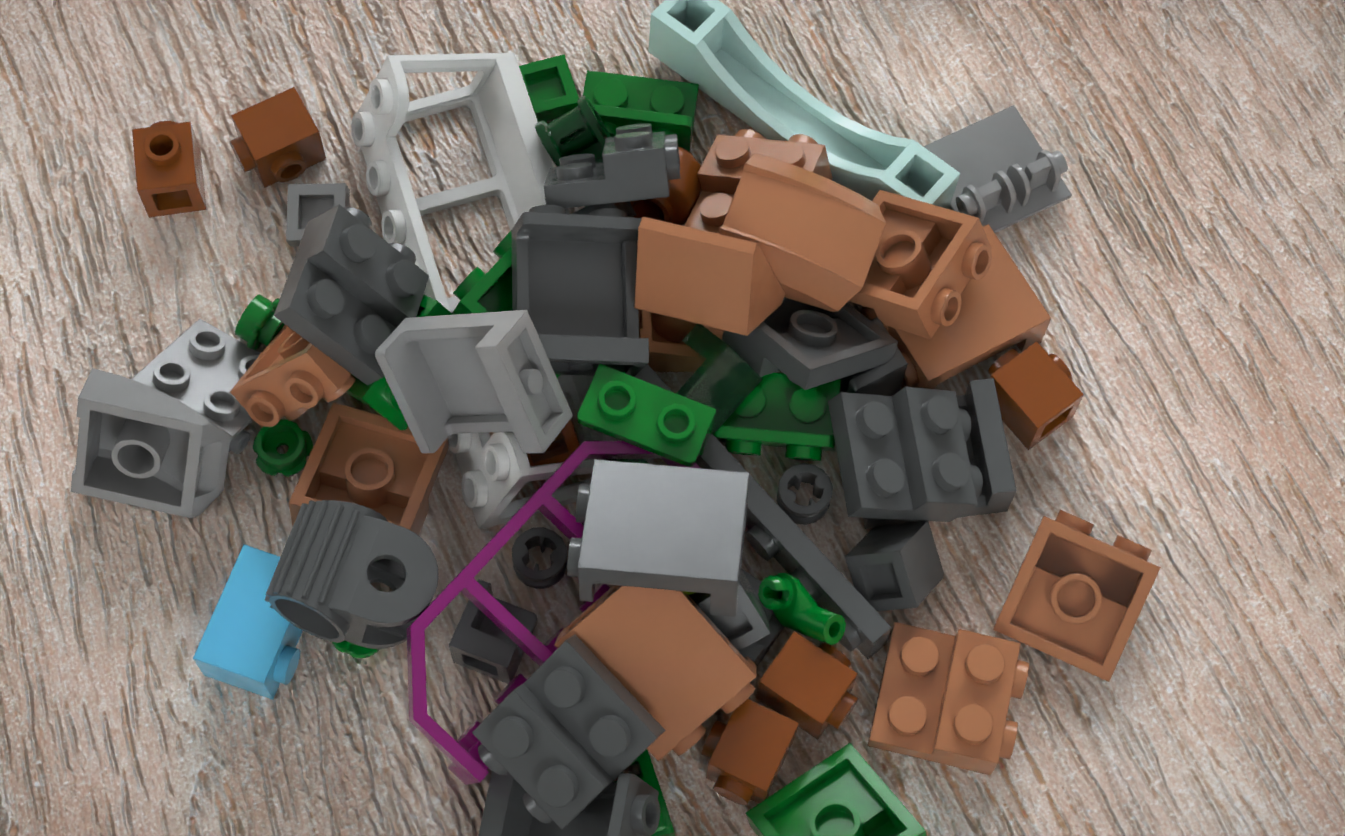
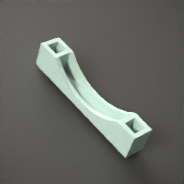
M664 0L651 13L648 52L690 83L699 84L701 91L767 139L788 141L793 135L803 134L813 138L818 144L825 145L833 178L832 181L861 194L871 201L879 190L949 209L960 172L915 140L895 137L867 128L841 115L816 99L791 79L763 51L746 31L732 9L719 0Z

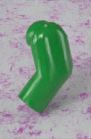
M780 573L776 576H768L760 583L758 589L759 601L768 610H773L776 618L784 627L830 645L836 644L841 640L846 628L843 616L820 608L799 579L787 573Z

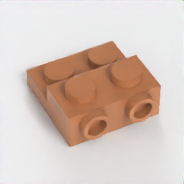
M750 129L739 130L735 136L717 134L697 173L702 192L684 226L719 234L720 227L724 223L743 174L745 163L755 152L790 163L832 180L825 145L818 144L813 138L803 134L793 135L788 141L764 139L761 134Z
M879 190L872 201L878 204L886 225L864 286L850 302L874 309L878 319L884 325L931 340L940 325L950 326L957 319L962 304L960 294L970 279L980 280L988 272L992 260L991 246L978 217Z
M284 325L231 389L230 393L261 428L264 426L273 427L284 416L288 421L297 419L309 408L314 407L321 398H324L327 403L338 399L349 390L356 379L350 372L287 325Z
M333 402L289 501L292 527L302 503L309 504L310 500L315 502L335 500L350 502L375 510L383 515L388 522L409 529L419 536L429 511L430 493L449 449V437L435 453H421L409 426L406 430L402 431L380 415Z
M1060 510L1055 520L1046 516L1042 517L993 630L1109 682L1161 567L1147 562L1152 551L1151 549L1117 535L1113 546L1090 536L1094 524Z
M894 622L867 746L991 775L998 765L999 757L1010 759L1015 745L1018 722L1007 720L1010 698H1022L1028 677L1029 662L1018 660L1021 643L959 629L956 636Z

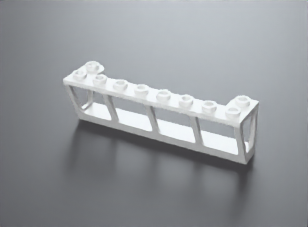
M514 53L388 55L377 77L370 83L369 92L360 109L352 118L351 131L353 141L356 146L362 149L367 166V186L369 192L376 196L382 214L381 229L384 240L388 243L402 244L414 252L416 256L415 265L429 275L424 295L437 300L451 313L460 302V299L456 296L446 298L421 216L496 196L501 201L511 231L522 213L529 212L532 207L546 205L544 183L553 165L535 129V124L538 121ZM478 71L468 86L409 102V89L405 73ZM459 107H468L471 111L492 178L415 199L396 139L403 123ZM560 375L558 382L563 389L564 396L573 414L572 419L580 444L584 441H621L583 426L577 421L579 409L594 376ZM495 432L491 437L489 433H457L449 436V450L451 453L456 454L462 474L461 489L463 499L466 505L472 508L478 529L489 528L508 522L530 498L526 497L511 502L522 487L531 481L548 479L563 463L530 466L527 454H523L513 432ZM594 459L584 460L570 476L591 474L592 478ZM596 459V460H608V461H619V462H631V463L650 464V462H651L653 459ZM591 478L557 488L552 496L562 506L577 502L579 485H590Z

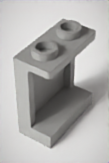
M527 310L405 318L375 351L376 360L421 453H435L452 434L513 432L523 454L544 453L573 416Z

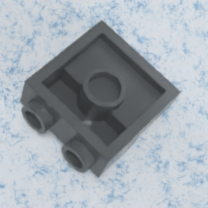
M633 124L616 128V136L606 138L602 153L603 162L596 163L594 154H577L560 158V166L550 168L544 183L546 205L572 208L670 197V180L681 179L677 134L665 135V131L652 133L651 124Z
M339 204L307 223L274 316L363 383L369 385L384 377L376 360L375 351L405 318L417 316L429 275L415 265L416 256L410 248L398 243H388L371 230V219L366 213L356 208L342 207Z
M785 297L782 304L748 336L724 330L720 343L721 347L758 377L782 371L790 381L799 385L804 390L884 365L894 357L898 345L897 340L848 303L839 311L832 312Z
M904 387L893 396L840 392L828 401L848 517L951 522L978 505L977 498L983 486L982 474L977 466L970 465L966 441L971 432V419L966 410L959 409L955 391Z
M575 634L565 640L522 685L514 689L472 733L482 743L478 747V753L484 764L499 775H506L509 772L526 791L523 795V802L529 813L540 822L546 824L554 821L562 830L580 815L618 778L620 773H623L666 730Z

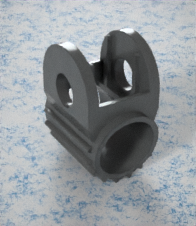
M310 500L309 504L302 503L265 594V601L271 604L270 608L275 609L288 622L317 638L336 643L345 640L371 649L390 648L407 640V628L432 601L438 585V565L431 548L420 536L409 529L388 522L383 515L375 510L344 501L322 500L315 502ZM371 583L386 584L393 591H379Z

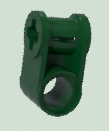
M586 95L577 99V107L552 122L547 123L542 120L535 124V129L542 144L557 167L560 166V158L577 154H594L596 163L603 162L602 153L606 138L611 136L599 113Z

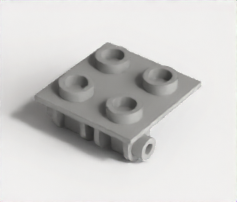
M1014 105L923 146L960 172L950 209L978 217L982 226L989 224L994 233L1072 196L1061 178V174L1068 170L1065 157L1058 150L1051 153L1041 148Z
M199 319L131 380L157 389L211 419L231 434L229 452L233 451L236 454H240L246 448L250 440V433L243 429L253 419L230 391L261 353L247 348L246 344Z

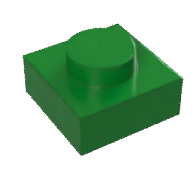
M564 54L519 66L538 122L542 120L545 122L555 120L578 106L577 99H579Z

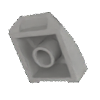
M92 368L78 397L77 417L80 418L77 458L72 473L71 492L187 518L199 516L224 490L231 434L211 419L157 389L117 374Z

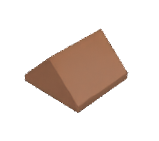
M642 217L638 227L635 309L748 336L782 304L785 292L758 243Z

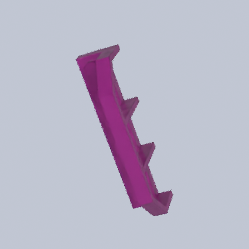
M584 441L407 628L409 721L452 761L448 769L465 785L480 783L489 773L487 771L489 768L481 760L478 753V747L482 743L472 733L481 723L476 720L455 741L427 714L425 629L462 592L535 663L541 666L557 650L554 644L559 633L564 628H560L543 644L483 588L474 577L537 510L549 519L568 539H571V537L582 538L584 526L576 522V518L552 494L584 460L662 459L668 466H687L624 441ZM695 463V464H694L693 466H691L690 468H700V467ZM600 584L595 589L593 602L584 601L579 610L583 613L606 593L610 587L607 584ZM521 673L518 674L494 701L499 705L514 689L522 685L527 679Z

